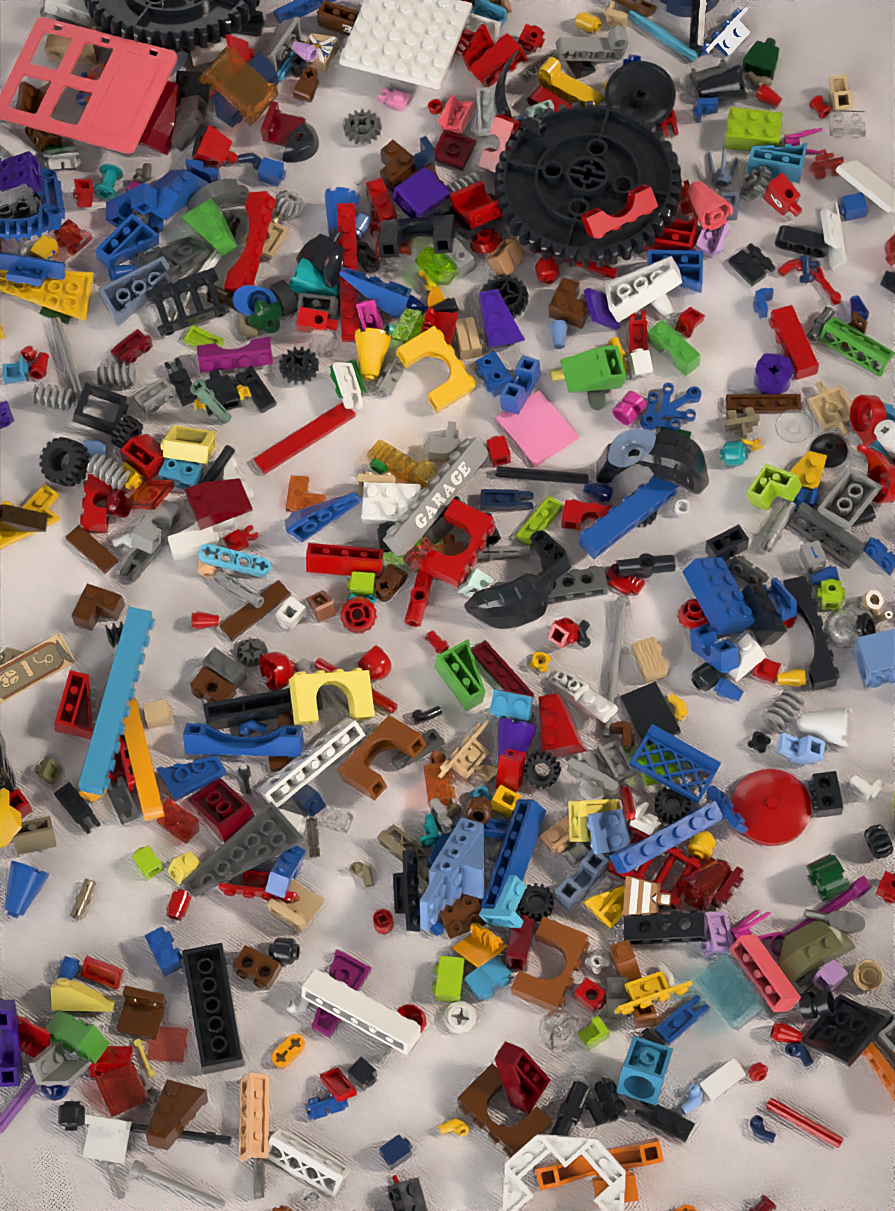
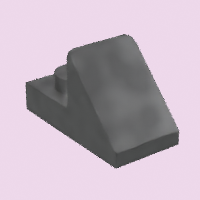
M607 977L606 1018H627V1015L622 1013L615 1015L614 1012L618 1006L628 1003L627 992L624 987L627 983V977Z

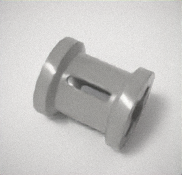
M576 842L568 851L562 852L564 858L571 866L576 865L577 860L589 853L587 847L582 842Z

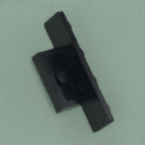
M403 850V872L393 873L395 914H405L407 931L420 932V916L418 915V907L420 905L418 892L419 877L417 873L418 857L416 851Z

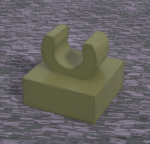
M45 757L44 761L40 762L41 767L39 771L35 773L47 783L55 784L63 767L52 758Z

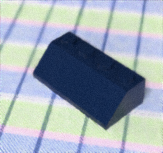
M259 52L213 96L217 118L232 128L239 124L248 112H251L260 101H263L266 95L271 90H274L279 83L277 72L262 52Z

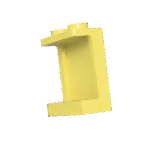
M619 799L568 801L570 842L591 841V831L587 826L588 814L621 809Z

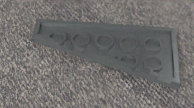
M270 802L181 882L196 897L218 886L219 883H224L306 840L280 810Z

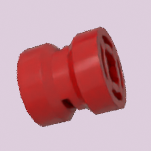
M386 909L377 910L373 915V924L377 933L388 934L394 927L393 916Z

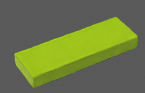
M548 495L517 532L515 539L526 546L529 545V548L533 546L530 539L531 535L539 530L545 531L562 511L564 505Z

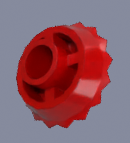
M484 229L472 237L470 249H472V252H476V254H491L497 249V246L504 238L493 229Z
M362 596L358 598L353 597L342 605L340 620L349 631H353L356 634L359 632L364 633L366 630H370L371 626L375 625L377 610L374 608V603L370 602L369 599Z
M697 599L688 600L678 610L677 618L684 628L691 630L704 624L710 625Z

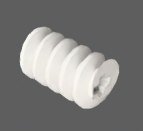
M884 420L876 426L874 433L890 457L895 459V422Z

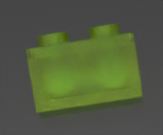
M405 308L391 336L392 339L402 341V344H405L420 335L421 326H424L422 321H425L422 312Z

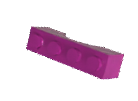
M270 337L251 339L247 345L238 349H223L216 343L197 345L200 373L273 364Z

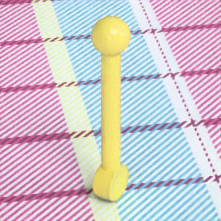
M136 1039L134 1045L139 1050L148 1078H152L154 1071L149 1067L142 1049V1041Z

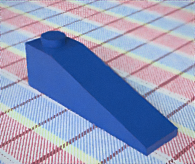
M342 267L340 276L368 299L374 298L376 305L384 312H387V315L393 318H401L412 291L411 288L393 281H389L388 284L380 280V277L376 276L367 278L363 272Z

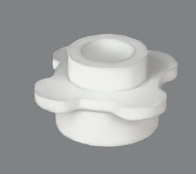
M596 950L594 955L585 960V964L590 967L594 974H600L610 964L609 960L605 959L599 950Z

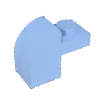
M781 733L779 734L777 753L789 757V762L813 764L823 760L825 741L810 735L798 739L789 734Z

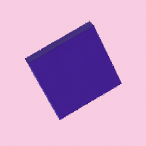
M591 288L585 289L584 295L592 322L613 330L619 329V322L616 321L609 310L607 295Z

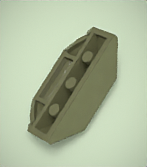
M816 920L785 936L778 966L791 983L855 949V946L845 931L836 929L824 921Z

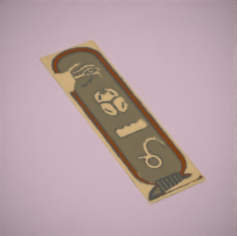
M61 633L0 666V704L76 662Z

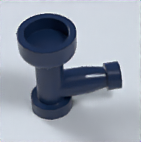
M810 255L800 256L803 275L799 277L800 283L814 282V276L810 274V268L820 267V262L812 261Z

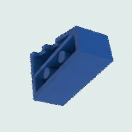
M132 213L96 248V259L108 269L112 268L113 265H120L137 256V253L145 252L159 245V234Z
M648 250L647 266L672 256L682 278V283L678 286L702 292L703 251Z

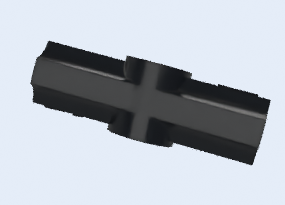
M644 553L639 558L616 560V572L619 577L638 575L641 578H649L654 573L674 572L676 569L673 555L652 556L651 554Z
M580 1081L573 1082L566 1100H563L557 1114L558 1119L550 1135H571L574 1126L579 1122L583 1112L582 1107L590 1091V1087Z

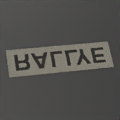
M554 49L518 75L525 82H528L538 75L539 68L548 57H554L559 61L558 52Z

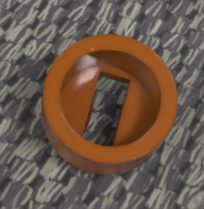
M435 750L432 751L429 762L433 767H441L446 760L445 754Z

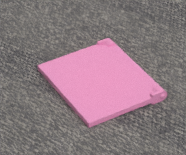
M540 390L527 398L519 415L505 411L495 417L498 424L535 467L579 439L578 434Z

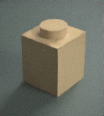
M166 699L143 704L146 723L149 729L172 724L170 717L174 716L171 705H167Z

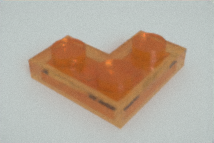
M290 475L286 512L298 511L325 502L326 497L323 494L308 493L310 481L308 476Z

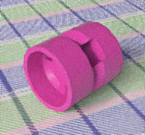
M628 391L622 398V402H619L612 409V413L620 423L630 426L636 420L637 415H640L647 407V404L638 393Z

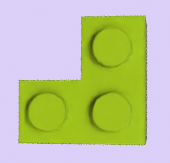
M765 463L746 494L751 505L768 511L776 496L793 502L802 485L797 474Z

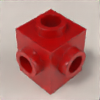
M526 23L517 43L523 46V49L526 51L536 52L538 47L542 48L545 39L542 37L545 32L536 25L531 26Z
M566 617L558 621L555 620L550 627L547 639L560 648H564L569 644L575 643L580 627L573 620Z
M885 871L875 895L882 897L885 902L890 904L895 903V873L892 874Z

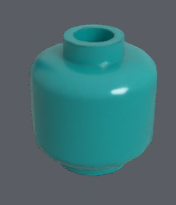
M741 441L726 442L723 449H720V460H724L727 466L743 465L745 460L748 459V448Z

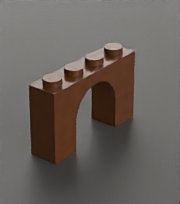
M492 1063L457 1098L459 1104L457 1107L464 1115L469 1114L473 1118L472 1122L480 1130L484 1128L489 1133L487 1135L494 1144L499 1143L503 1147L502 1151L510 1158L536 1134H544L552 1126V1120L536 1106L515 1126L504 1127L492 1121L487 1112L488 1104L504 1087L498 1068Z

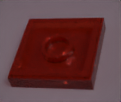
M144 479L124 504L127 508L155 510L175 485L172 480Z
M133 1062L95 1079L111 1118L149 1101V1097Z

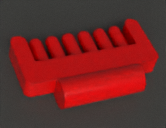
M612 564L606 573V578L610 580L608 585L627 596L631 592L638 595L645 585V580L637 579L636 576L633 578L632 576L619 577L615 570L616 564Z

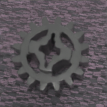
M361 109L360 113L354 110V115L349 113V119L345 118V124H343L345 136H349V141L355 140L356 145L358 142L364 145L366 141L371 144V139L376 141L377 135H381L382 124L380 117H377L376 113L371 114L370 110L364 112Z
M760 165L759 168L756 167L755 170H752L742 182L744 186L740 189L739 195L747 202L755 200L756 197L758 198L768 187V180L771 179L770 175L772 174L771 170L764 165Z

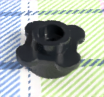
M756 731L753 733L752 740L748 741V747L758 750L759 753H764L767 744L771 743V739L764 733Z

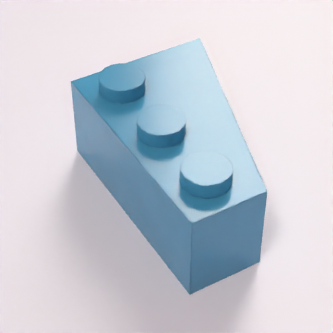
M802 143V146L785 144V147H775L774 145L752 146L747 174H750L756 167L759 168L760 165H764L771 170V178L775 179L783 173L790 182L800 183L808 143Z

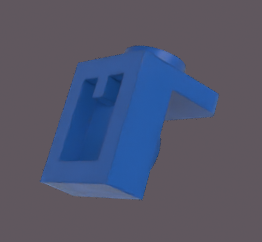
M718 97L699 98L696 100V106H693V116H697V123H701L702 114L711 115L718 112Z
M814 487L813 491L801 488L793 500L796 508H799L802 502L812 508L814 505L818 506L820 495L817 494L818 488Z

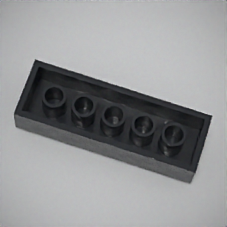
M217 943L182 950L200 1062L204 1074L245 1066L223 944Z

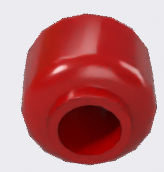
M541 257L535 264L537 279L540 282L549 285L559 278V266L555 264L554 258L550 257L545 260Z

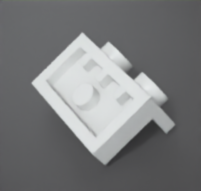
M644 802L635 808L636 819L631 820L630 826L651 835L660 829L662 822L658 821L659 818L655 815L645 814L649 803Z

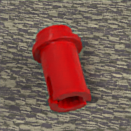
M434 630L428 632L427 636H425V640L435 648L436 653L441 654L448 650V642L446 640L443 641Z

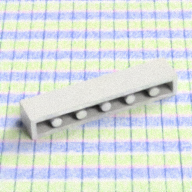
M315 969L302 986V998L406 1055L420 1037L421 1026L417 1022L401 1016L395 1010H390L377 1000L366 997L361 991H355L344 982L333 979L326 972Z

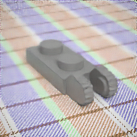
M574 758L570 759L567 771L572 777L581 778L594 788H602L604 794L611 797L618 794L619 784L614 779Z

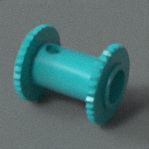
M103 164L99 168V172L103 175L101 182L96 184L93 189L98 197L111 200L117 196V192L113 188L116 180L123 177V171L115 165Z

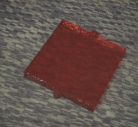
M160 1027L157 1038L148 1041L149 1051L147 1059L183 1063L185 1048L188 1047L186 1044L188 1029Z

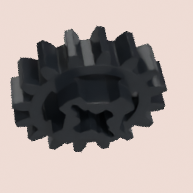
M301 346L300 350L294 347L292 352L288 349L287 355L282 354V360H279V369L283 379L287 378L288 383L294 380L295 385H297L298 381H301L302 385L305 383L304 380L311 382V376L316 377V371H319V361L316 358L315 352L311 354L309 348L304 351L303 346Z

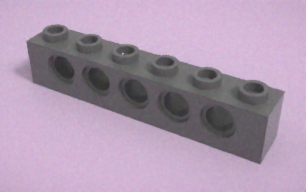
M591 566L588 569H572L556 579L548 597L547 605L607 595L608 585L604 567ZM589 580L590 583L585 584L582 581ZM496 582L494 585H490V587L499 586L505 583ZM570 583L571 586L566 587L563 584Z

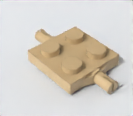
M276 212L271 219L263 247L262 256L271 260L289 234V229L278 223L283 216L279 212ZM249 229L240 242L243 248H245L248 240Z
M822 381L817 382L815 386L819 393L808 398L807 403L822 430L825 432L839 427L843 436L849 435L851 431L846 424L850 422L849 413L852 403L843 387L826 389Z

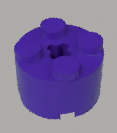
M766 353L762 355L756 364L754 384L760 393L781 394L788 391L793 373L790 359L779 354Z

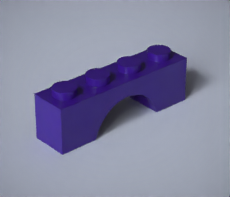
M15 999L0 1000V1087L19 1086L24 1073Z

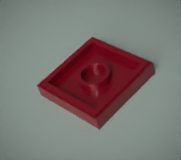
M444 129L434 148L435 162L463 171L477 144L476 140Z

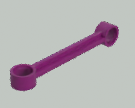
M865 876L858 878L850 885L849 890L838 895L820 908L818 912L829 914L830 912L840 910L855 898H859L868 892L872 884ZM806 918L786 934H775L770 943L771 951L775 955L780 956L781 951L775 949L773 942L776 939H784L785 936L816 921V919Z

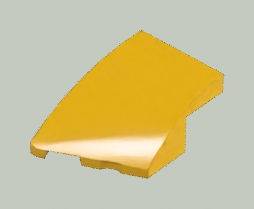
M5 788L0 790V849L2 846L7 847L12 838L22 828L21 812L10 806L9 791Z

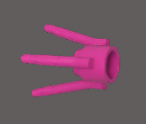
M814 128L795 134L784 135L785 144H791V146H799V137L814 134L823 129ZM807 149L806 153L821 155L822 151Z
M756 910L739 924L733 926L734 928L731 929V933L735 941L742 935H752L749 928L768 917L771 913L768 911L749 922L759 914V910ZM774 932L757 937L759 938V940L772 938L775 934L783 932Z

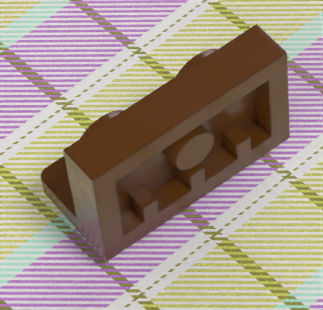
M25 126L26 135L39 152L44 151L45 144H59L62 141V136Z

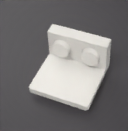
M86 1115L85 1123L89 1124L83 1156L124 1163L132 1122L96 1115Z

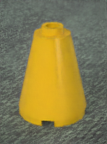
M366 328L365 332H360L361 329L355 331V342L359 372L363 380L374 381V379L378 378L391 342V334L389 333L387 336L386 331L380 329Z

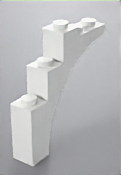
M235 457L230 458L224 467V480L236 478L241 480L240 473L236 474L235 469L238 468ZM244 481L242 485L252 506L253 490L252 487L248 488L246 481ZM237 517L203 530L199 529L196 522L187 529L168 536L174 561L196 556L203 544L217 546V542H220L217 532L235 528L234 520H237Z

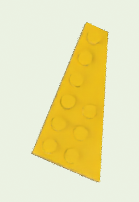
M0 269L1 292L83 321L87 320L94 280L93 272L65 271L64 280L47 277L41 286H32L27 283H15L6 280V273L8 271Z

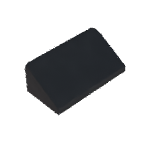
M566 61L576 79L596 72L591 61Z

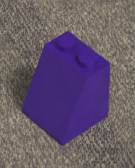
M424 167L395 187L392 200L409 218L427 217L448 199L449 189L444 183H440L436 179L437 176L432 170Z

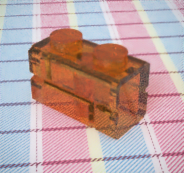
M444 762L423 766L429 808L430 800L438 798L440 803L445 806L452 803V798H456L454 786L450 787L449 781L453 780L452 768L442 778L438 777L442 772L440 767Z

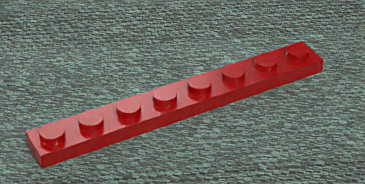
M355 203L337 204L338 231L342 233L338 243L345 248L343 267L358 271ZM340 276L342 342H355V331L360 329L359 313L356 307V303L359 302L358 290Z

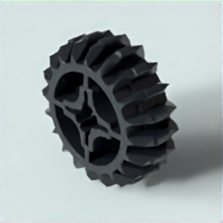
M502 274L500 278L494 276L493 280L488 279L487 284L483 285V289L480 292L498 289L513 319L515 315L520 316L521 311L525 312L529 293L527 292V287L523 286L522 280L518 281L517 277L511 279L510 274L507 277H504Z

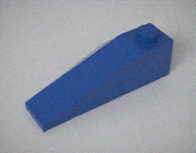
M353 492L294 511L285 519V530L303 543L362 502L363 499Z

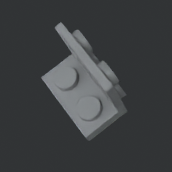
M53 1042L29 1062L36 1084L48 1087L72 1084L74 1079L85 1073L86 1069L92 1064L91 1060H66L60 1042Z

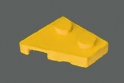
M620 885L583 900V903L608 929H612L623 916L625 887Z

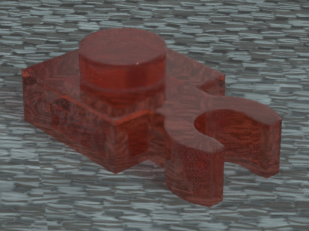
M425 537L418 547L415 545L402 559L414 571L427 558L425 555L431 552L435 546Z

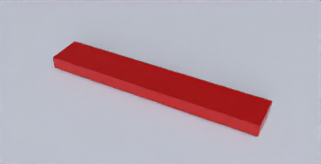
M342 402L255 457L254 462L265 475L356 417V413L352 408L346 409Z

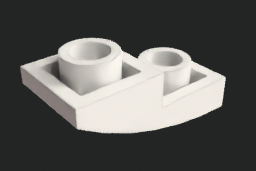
M733 1058L702 1081L700 1085L713 1101L747 1074L737 1060Z

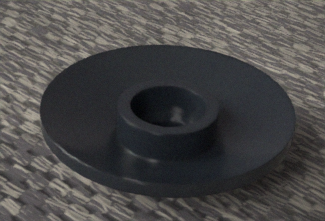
M833 434L818 436L810 447L811 452L827 455L824 466L826 468H834L841 465L846 460L848 448L844 440Z

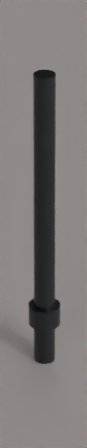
M132 1123L130 1132L145 1134L148 1125ZM184 1130L178 1137L204 1141L205 1144L214 1145V1143L231 1145L232 1141L231 1136L216 1135V1132L210 1131L201 1133Z

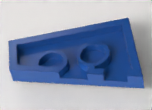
M218 756L197 759L186 764L177 763L166 768H156L175 802L227 774Z

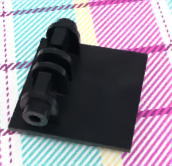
M177 70V105H180L181 98L199 95L208 104L210 87H212L211 73Z

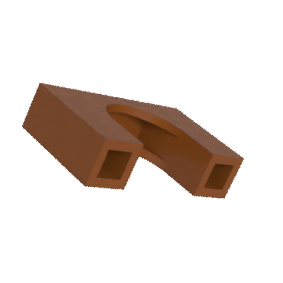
M388 715L341 764L337 772L343 782L375 801L387 788V785L381 775L369 768L374 757L382 751L397 749L414 759L427 744L419 732Z
M543 916L535 933V941L557 949L564 956L566 966L559 976L552 979H540L519 970L511 987V994L557 1013L558 1008H563L567 998L564 996L567 989L571 990L575 980L572 976L575 971H579L582 964L580 958L582 953H587L590 942H588V934Z

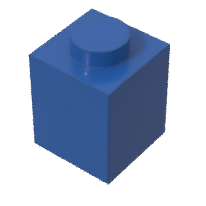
M266 157L263 158L257 170L259 181L279 187L281 180L284 181L286 177L284 163Z
M860 192L841 197V203L838 205V208L844 220L849 221L866 217L868 206L863 193Z

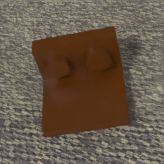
M25 81L19 84L16 109L32 114L37 113L51 82L38 89Z
M461 893L460 898L456 899L452 906L446 904L444 910H440V916L450 939L470 932L472 923H480L482 926L487 924L479 916L481 907L477 897Z
M124 986L123 995L125 1002L116 1028L117 1031L155 1040L167 1004L165 995Z

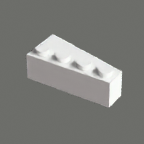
M672 256L605 283L609 310L617 322H620L682 283L680 270Z

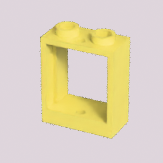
M173 425L170 431H167L165 439H162L161 442L163 457L207 464L216 449L217 431Z

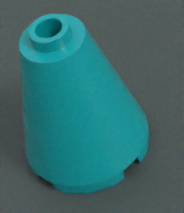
M302 258L295 269L294 276L291 277L289 282L292 291L298 294L307 293L335 296L337 298L340 292L338 284L334 288L326 287L323 272L309 260Z

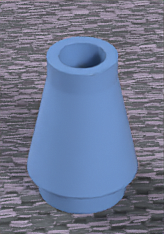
M563 320L553 321L550 326L554 348L556 349L565 347L568 326Z

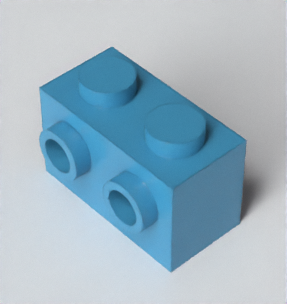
M165 458L159 472L161 483L183 490L200 484L204 475L202 466L197 462Z

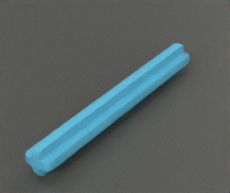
M634 10L629 12L628 18L691 62L697 60L699 54L640 13Z

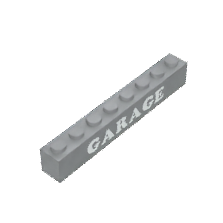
M477 437L466 438L460 443V448L449 456L450 460L439 468L440 472L429 480V485L418 493L419 497L408 505L409 509L397 518L398 522L387 530V535L383 538V541L396 556L409 553L490 455Z

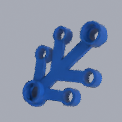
M665 383L663 385L664 395L661 410L654 414L655 404L659 401V395L656 392H650L648 394V410L646 414L641 416L640 426L651 431L656 427L678 431L681 428V421L679 419L692 422L696 418V412L693 409L678 411L676 409L687 402H699L702 394L701 390L696 386L690 387L687 390V394L670 404L674 386L672 383ZM663 417L674 418L671 421L660 420Z

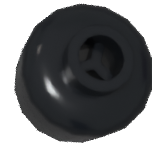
M705 662L693 670L691 681L698 690L709 691L717 685L721 672Z
M278 937L269 946V956H272L273 960L280 964L291 965L299 958L300 946L293 938Z
M64 1101V1104L58 1108V1124L65 1127V1131H77V1127L85 1124V1107L80 1104V1101Z

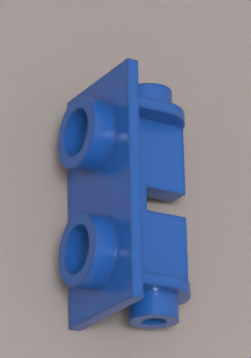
M870 537L864 547V552L890 576L895 569V555L891 551L887 553L888 548L879 539H872Z
M330 1092L328 1097L320 1099L317 1096L309 1099L308 1103L304 1104L306 1109L310 1108V1111H307L309 1120L328 1116L325 1109L327 1107L330 1108L331 1114L344 1111L346 1107H349L347 1099L337 1102Z

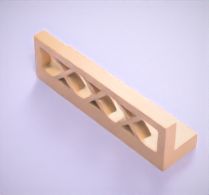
M249 1073L240 1079L239 1161H246L251 1157L261 1159L268 1157L270 1075Z

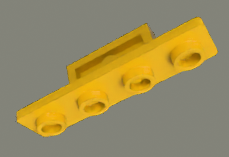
M663 971L626 983L624 987L630 1002L618 1006L614 1010L615 1015L619 1013L627 1015L634 1011L633 1008L639 1006L641 1009L649 1007L656 1000H659V1002L666 1001L671 998L670 995L675 993L677 996L689 992L688 988L693 985L692 980L669 988Z

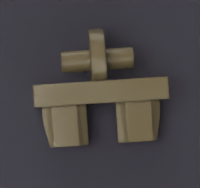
M753 407L743 409L744 417L737 418L736 410L726 411L724 429L725 431L734 430V435L741 434V437L746 439L747 433L753 432V426H758V421H760L759 415L755 414Z

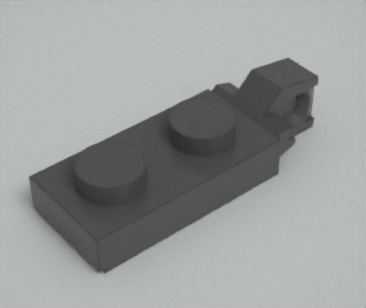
M435 729L429 730L422 734L427 746L414 759L400 751L391 758L394 767L400 770L406 767V765L414 763L444 745V739Z

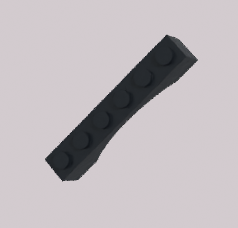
M806 575L783 580L784 587L797 601V613L803 618L813 637L814 657L808 671L812 689L816 691L836 686L837 679L840 678L839 671L832 662L834 661V655L827 646L829 640L827 633H823L822 617L817 614V601L812 598L811 593H813L811 582H807Z

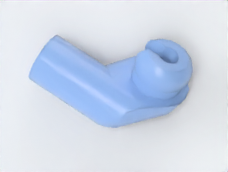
M692 1084L689 1086V1100L680 1106L685 1115L700 1106L702 1102V1089L699 1085Z

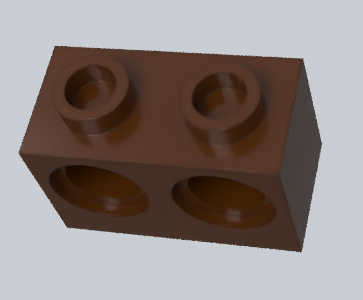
M247 945L243 947L233 964L235 974L244 980L248 978L258 988L263 989L265 987L269 990L282 970L279 962ZM246 961L253 962V964L250 967H243V964ZM264 970L270 971L267 977L260 976V973Z

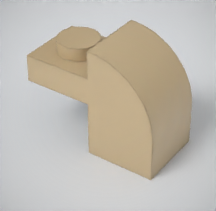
M847 74L829 76V99L832 110L852 109V90L848 88Z

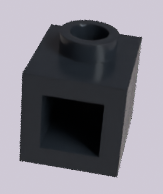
M362 1057L347 1071L348 1078L362 1091H365L367 1087L370 1088L378 1077L377 1070Z

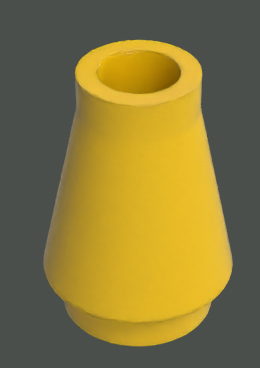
M798 668L778 673V685L802 687V685H806V671Z

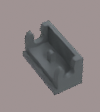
M724 59L720 60L721 64L698 72L694 68L691 69L689 76L696 90H698L697 87H700L701 82L729 69Z
M123 776L117 778L116 784L112 785L110 783L107 793L121 824L123 825L139 818V812Z

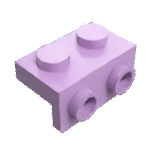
M726 222L715 230H709L708 228L705 230L701 226L693 248L697 251H703V254L710 258L715 254H719L724 247L722 242L729 233L728 226L730 223Z

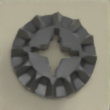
M249 637L245 641L242 640L241 644L237 647L239 661L249 667L258 666L260 657L268 653L265 643L258 638L252 639ZM250 646H252L254 650H257L254 652V658H252V655H250V652H248L250 651Z

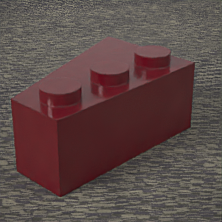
M505 1041L498 1050L494 1060L511 1107L529 1114L551 1079L523 1048Z

